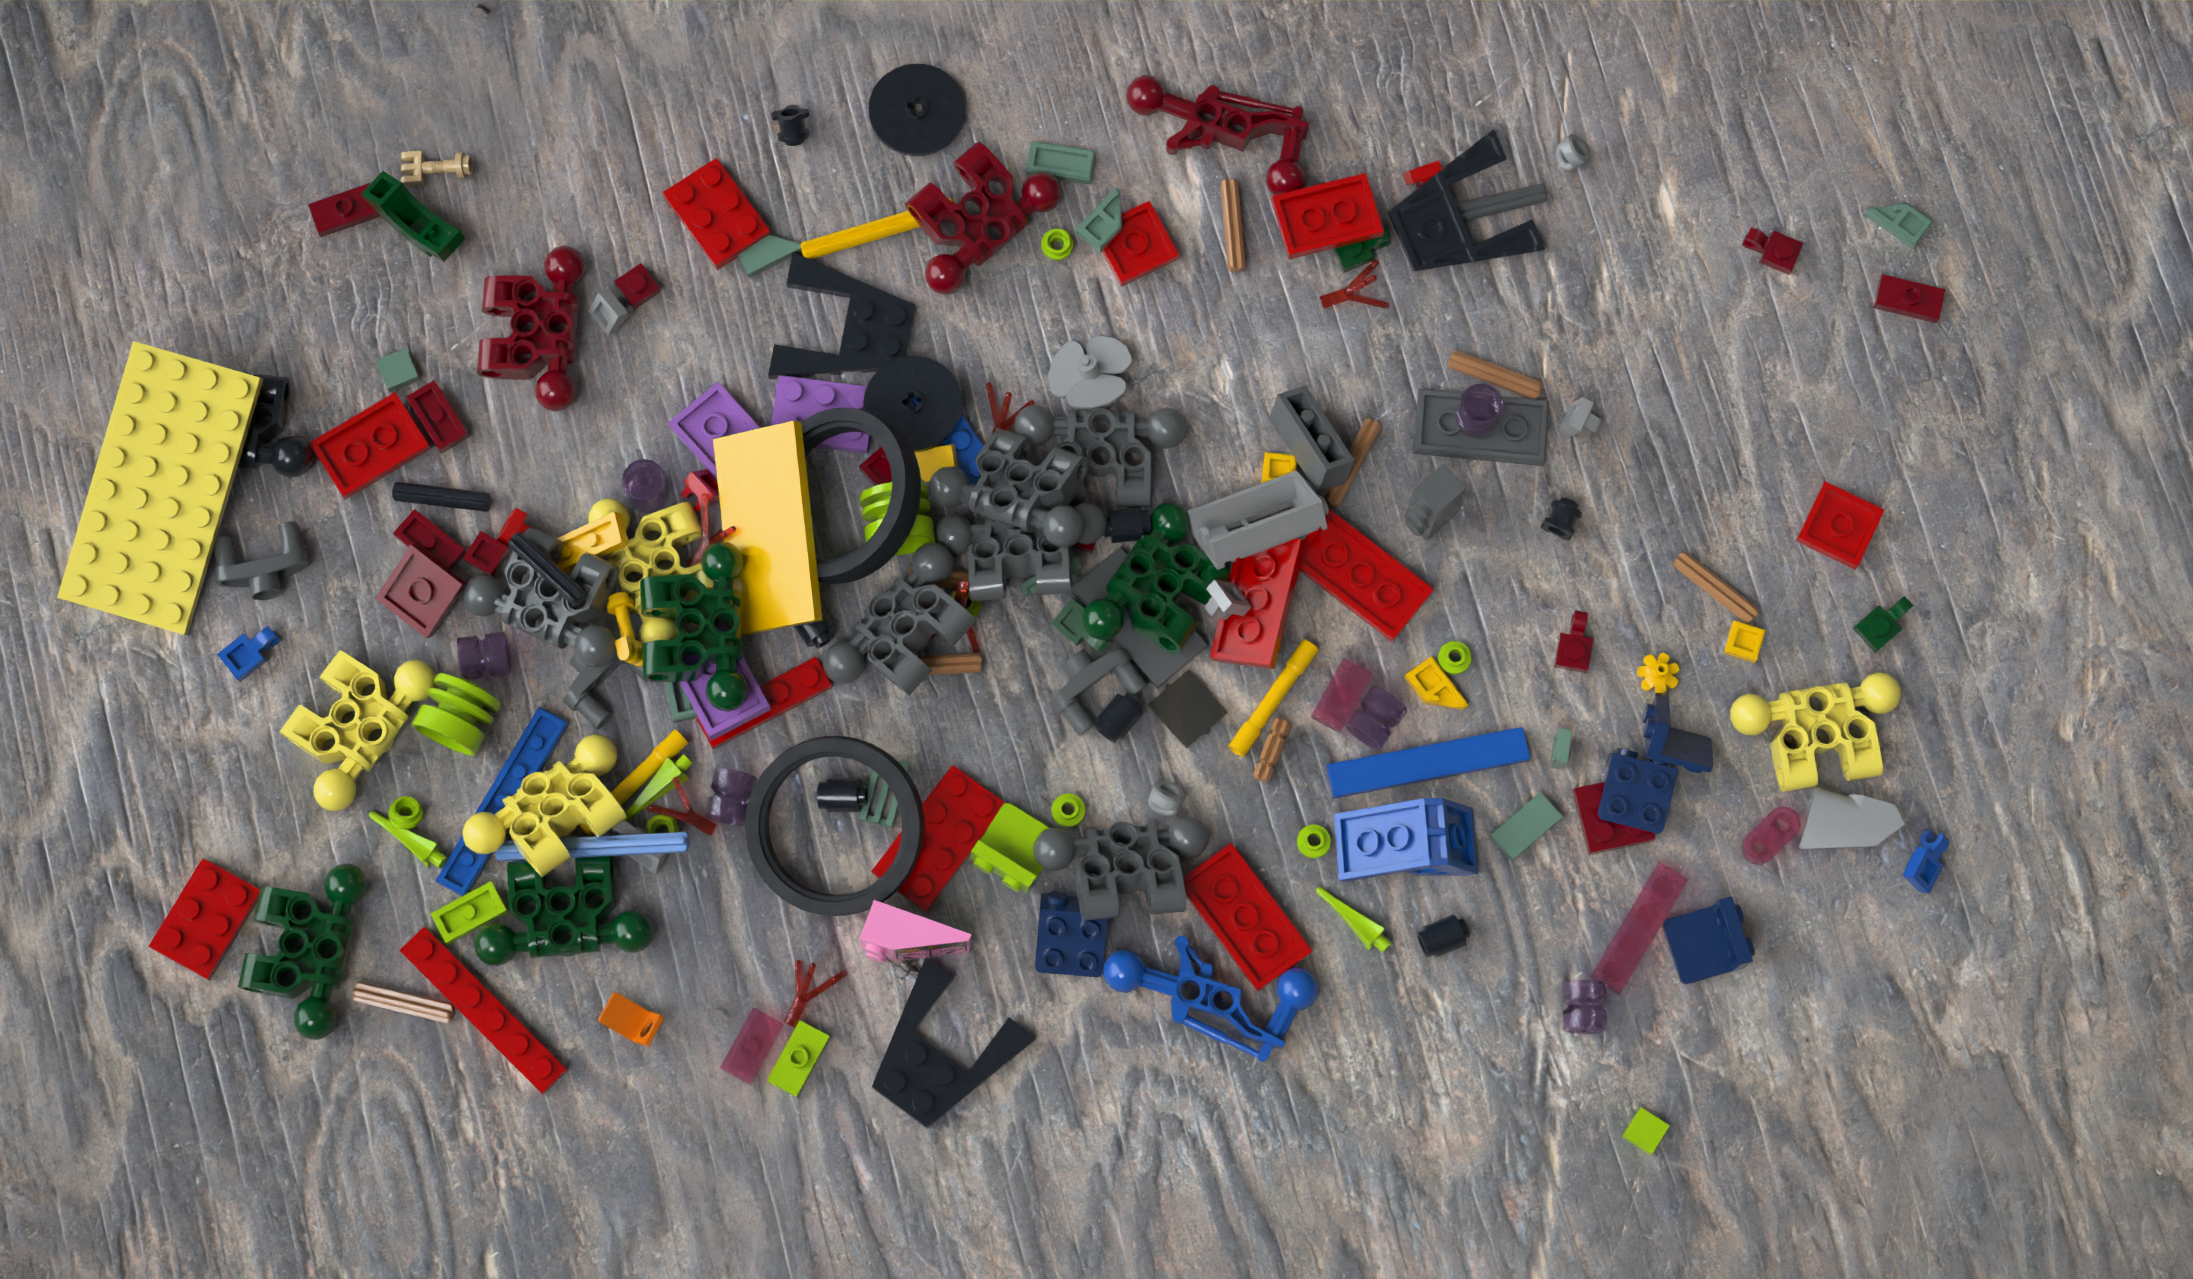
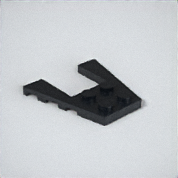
M1495 130L1485 134L1387 212L1413 272L1545 250L1533 220L1524 222L1473 245L1448 186L1507 160Z
M792 253L787 288L847 297L850 300L839 355L774 344L768 373L769 379H777L779 375L800 378L810 377L813 374L830 373V375H842L843 372L861 371V373L877 372L885 364L895 359L906 357L914 319L915 304L801 255Z
M927 957L922 964L872 1084L873 1090L926 1129L1036 1040L1034 1035L1008 1017L967 1072L915 1034L916 1029L954 980L952 975Z

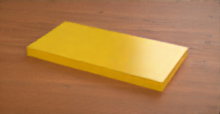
M790 421L713 439L724 542H729L736 546L742 553L744 560L742 571L733 580V590L739 591L741 596L742 636L822 621L801 422Z

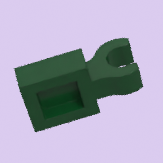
M1386 226L1382 227L1384 231L1382 237L1333 249L1343 273L1373 262L1374 256L1372 251L1382 249L1391 244L1389 241L1391 236Z
M1905 596L1887 612L1879 605L1862 619L1853 630L1876 653L1902 630L1896 622L1914 605Z
M1072 598L1051 624L1075 645L1078 646L1084 639L1098 652L1104 653L1112 643L1109 640L1100 641L1090 637L1084 630L1082 613L1085 607Z

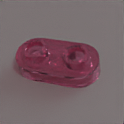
M1784 806L1772 810L1744 838L1742 853L1745 859L1755 865L1768 863L1799 832L1801 827L1799 815L1793 809ZM1776 821L1785 822L1787 829L1785 831L1779 830L1776 827ZM1753 844H1761L1764 852L1762 854L1756 853L1753 850Z

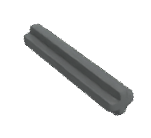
M1536 184L1458 203L1457 207L1465 222L1543 203L1546 201L1547 193L1543 184Z

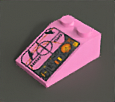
M876 900L873 901L860 936L861 948L867 952L865 956L881 963H885L886 959L901 961L968 953L972 947L971 934Z

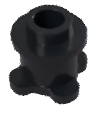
M788 105L782 110L771 113V119L779 121L780 132L777 134L779 141L785 142L787 146H798L804 143V139L810 135L804 123V118L810 116L809 109L799 108L798 105Z
M1562 497L1560 501L1554 500L1551 502L1552 511L1549 517H1546L1544 522H1542L1541 529L1569 541L1575 533L1573 526L1576 520L1582 517V512L1578 509L1579 505L1575 501Z

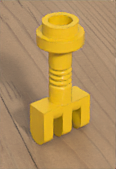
M625 592L615 593L608 598L607 610L609 614L616 615L621 638L615 640L618 657L620 660L643 667L642 645L644 643L635 640L629 611L634 608L633 599Z

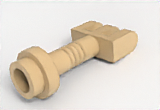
M422 151L401 153L402 162H413L401 165L402 174H413V176L401 177V182L405 187L425 186L426 174L456 172L459 179L473 174L471 155H465L464 152L456 153L455 159L434 162L425 161V155Z

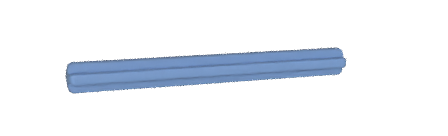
M686 832L600 836L599 838L597 836L559 838L568 850L570 858L684 853L690 847L689 834ZM504 841L503 845L495 851L498 861L526 860L518 851L514 841Z

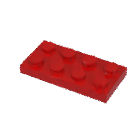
M1329 509V514L1325 515L1327 529L1322 530L1319 527L1317 531L1309 533L1303 540L1306 545L1299 571L1385 638L1393 642L1431 596L1434 589Z
M1293 539L1248 557L1236 558V561L1233 562L1228 582L1234 583L1252 607L1244 616L1232 614L1226 620H1222L1219 617L1210 653L1212 660L1275 669L1306 545L1305 542L1301 539Z
M952 765L923 803L925 836L922 851L914 870L897 893L926 913L970 856L978 840H981L1005 802ZM902 831L872 869L871 873L878 879L885 874L893 863L900 846Z
M1232 843L1183 877L1186 898L1257 993L1280 977L1283 972L1292 968L1312 953L1311 948Z

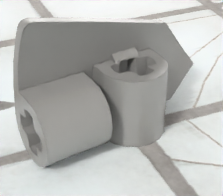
M1814 787L1807 804L1806 816L1808 818L1799 849L1876 847L1904 826L1905 823L1895 804L1857 794L1845 796Z

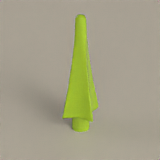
M685 754L675 763L667 757L644 791L625 812L627 818L624 821L628 822L651 803L689 780L684 772L693 764L692 761Z
M375 811L369 813V817L397 838L427 868H429L431 863L439 869L445 865L448 858L440 853L442 848L438 847L436 842L407 829L395 827L388 819Z
M1320 886L1316 888V893L1339 914L1369 951L1373 946L1382 953L1388 950L1392 943L1383 936L1385 934L1383 932L1385 927L1350 908Z

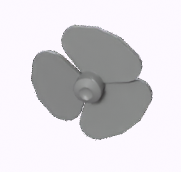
M1104 336L1092 338L1086 345V355L1079 343L1074 341L1066 342L1052 359L1048 373L1050 391L1057 398L1066 397L1068 404L1073 408L1096 409L1112 404L1126 393L1127 386L1122 378L1106 375L1127 371L1133 361L1127 346L1115 338Z

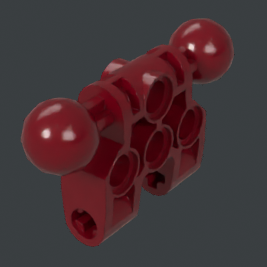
M977 142L953 162L956 171L971 189L970 192L962 197L958 204L952 203L931 182L905 203L906 209L936 245L958 246L960 248L953 255L939 254L931 258L925 269V278L929 287L936 293L943 295L953 294L960 290L965 282V270L973 263L981 266L1028 226L1027 217L1034 211L1039 213L1049 212L1056 208L1062 196L1061 186L1057 178L1045 172L1031 174L1023 182L1022 196L1016 202H1013L1011 199L1013 176L983 143ZM989 182H999L1003 186V194L996 195L991 192ZM965 202H975L980 210L979 215L969 214L965 209ZM942 222H950L954 225L956 230L954 236H948L942 232L940 226ZM994 226L999 229L1001 233L1000 240L989 238L986 228Z
M565 245L555 247L547 254L544 262L545 274L554 283L553 292L545 291L532 276L503 275L484 278L482 312L491 316L511 317L510 326L513 332L511 336L506 338L481 339L479 341L477 374L479 376L512 380H531L548 365L547 372L537 381L535 395L542 407L554 412L566 410L574 402L577 394L576 383L567 374V365L574 362L575 344L578 335L579 297L573 294V285L582 279L586 269L585 259L582 254L575 248ZM530 292L537 293V296L532 301H523L526 294ZM562 323L568 324L565 331L553 333L557 325ZM525 324H535L534 328L531 331L526 333L521 332V329ZM525 354L533 355L528 363H518L521 356Z

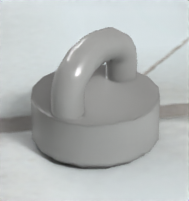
M1570 134L1557 146L1556 159L1561 168L1570 171L1588 162L1589 151L1579 136Z
M1158 781L1150 792L1148 805L1157 814L1173 816L1177 814L1182 806L1185 793L1178 785L1172 782Z

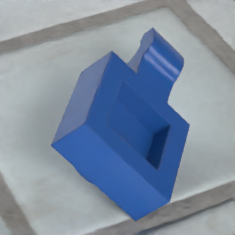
M267 626L251 640L243 633L217 655L234 677L241 682L266 662L261 653L273 648L281 640Z
M1929 830L1923 832L1920 838L1922 847H1916L1903 873V876L1919 892L1930 894L1944 866L1939 859L1950 843V840L1943 833H1940L1935 841L1936 837Z

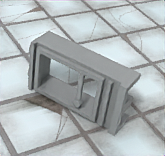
M1297 470L1188 511L1193 538L1217 570L1224 568L1225 562H1234L1236 558L1248 557L1317 531L1319 527L1325 530L1327 529L1325 515L1329 514L1328 506L1323 496L1318 497L1312 483L1309 480L1305 481ZM1288 507H1295L1282 513L1276 514L1274 516L1268 517L1266 519L1260 520L1258 522L1252 524L1248 523L1253 520L1270 515L1272 513L1278 512L1280 510L1286 509ZM1240 525L1244 526L1231 532L1228 531L1229 529L1235 528Z

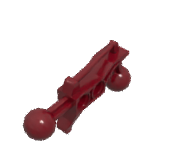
M1150 75L1137 77L1128 86L1126 92L1127 103L1137 114L1150 116L1162 111L1187 121L1180 132L1168 138L1166 152L1169 155H1175L1178 150L1192 149L1195 146L1209 149L1213 141L1243 152L1253 139L1268 134L1282 135L1284 137L1280 159L1268 168L1265 175L1266 185L1273 196L1305 187L1306 174L1299 164L1302 140H1306L1309 123L1301 120L1303 112L1301 107L1290 108L1262 102L1261 99L1219 91V88L1215 85H1210L1202 94L1198 95L1196 102L1193 103L1166 93L1162 82ZM1220 101L1273 111L1250 113ZM1205 113L1210 114L1214 117V120L1206 122L1201 120L1199 116ZM1240 125L1244 128V131L1236 133L1231 131L1229 127Z

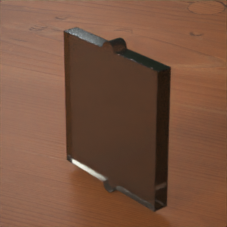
M1190 670L1186 671L1172 684H1166L1165 690L1148 704L1153 713L1186 749L1203 734L1208 735L1210 728L1228 713Z

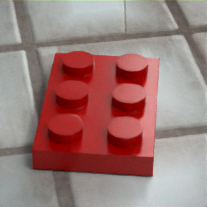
M717 158L662 192L667 203L716 270L721 269L738 258L740 253L768 235H771L769 228Z
M1366 173L1274 195L1271 199L1289 260L1382 237L1384 233Z
M396 392L309 443L344 500L430 450V446Z
M202 858L148 947L210 981L256 906L260 889Z

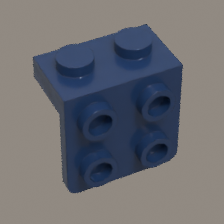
M1656 693L1653 703L1646 704L1642 723H1645L1643 738H1645L1646 757L1663 765L1671 763L1684 766L1685 769L1695 773H1701L1702 771L1711 772L1714 765L1712 740L1706 736L1670 728L1669 696Z
M1622 748L1618 749L1617 754L1609 753L1606 766H1609L1597 812L1598 817L1605 821L1653 833H1661L1665 827L1679 769L1670 767V764L1656 763L1652 759L1650 762L1637 759L1638 752Z
M1059 891L1041 894L1035 969L1040 973L1086 977L1101 976L1103 973L1108 919L1083 921L1077 897L1068 896V894Z
M1732 896L1718 900L1711 907L1668 918L1663 922L1662 928L1682 984L1687 985L1744 969L1753 962L1752 956L1755 955L1754 946L1751 938L1744 935L1741 926L1744 923L1743 912L1739 904H1734Z

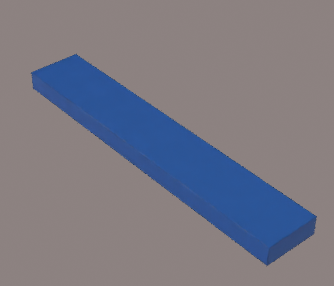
M538 707L475 814L479 812L496 814L505 807L502 800L507 796L516 794V790L521 787V783L526 776L534 772H542L568 728L569 723ZM462 835L436 878V883L460 896L470 893L493 853H475L466 846Z
M1520 727L1326 765L1332 797L1336 799L1529 762L1530 755L1524 729Z

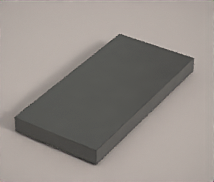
M1419 388L1417 392L1413 454L1544 466L1549 400Z
M1122 548L1117 549L1073 586L1071 593L1082 606L1086 607L1095 599L1107 597L1106 585L1127 556ZM1131 567L1134 572L1143 574L1139 568ZM1125 607L1122 609L1124 616L1122 630L1112 638L1120 649H1125L1132 658L1131 661L1156 689L1161 687L1208 646L1199 634L1194 631L1180 653H1169L1133 631L1129 610ZM1142 610L1145 615L1154 617L1150 611Z

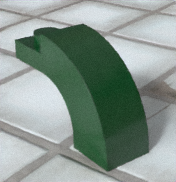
M384 171L361 193L364 199L387 223L429 257L433 255L445 262L466 239L458 229L440 219L422 205L402 182Z

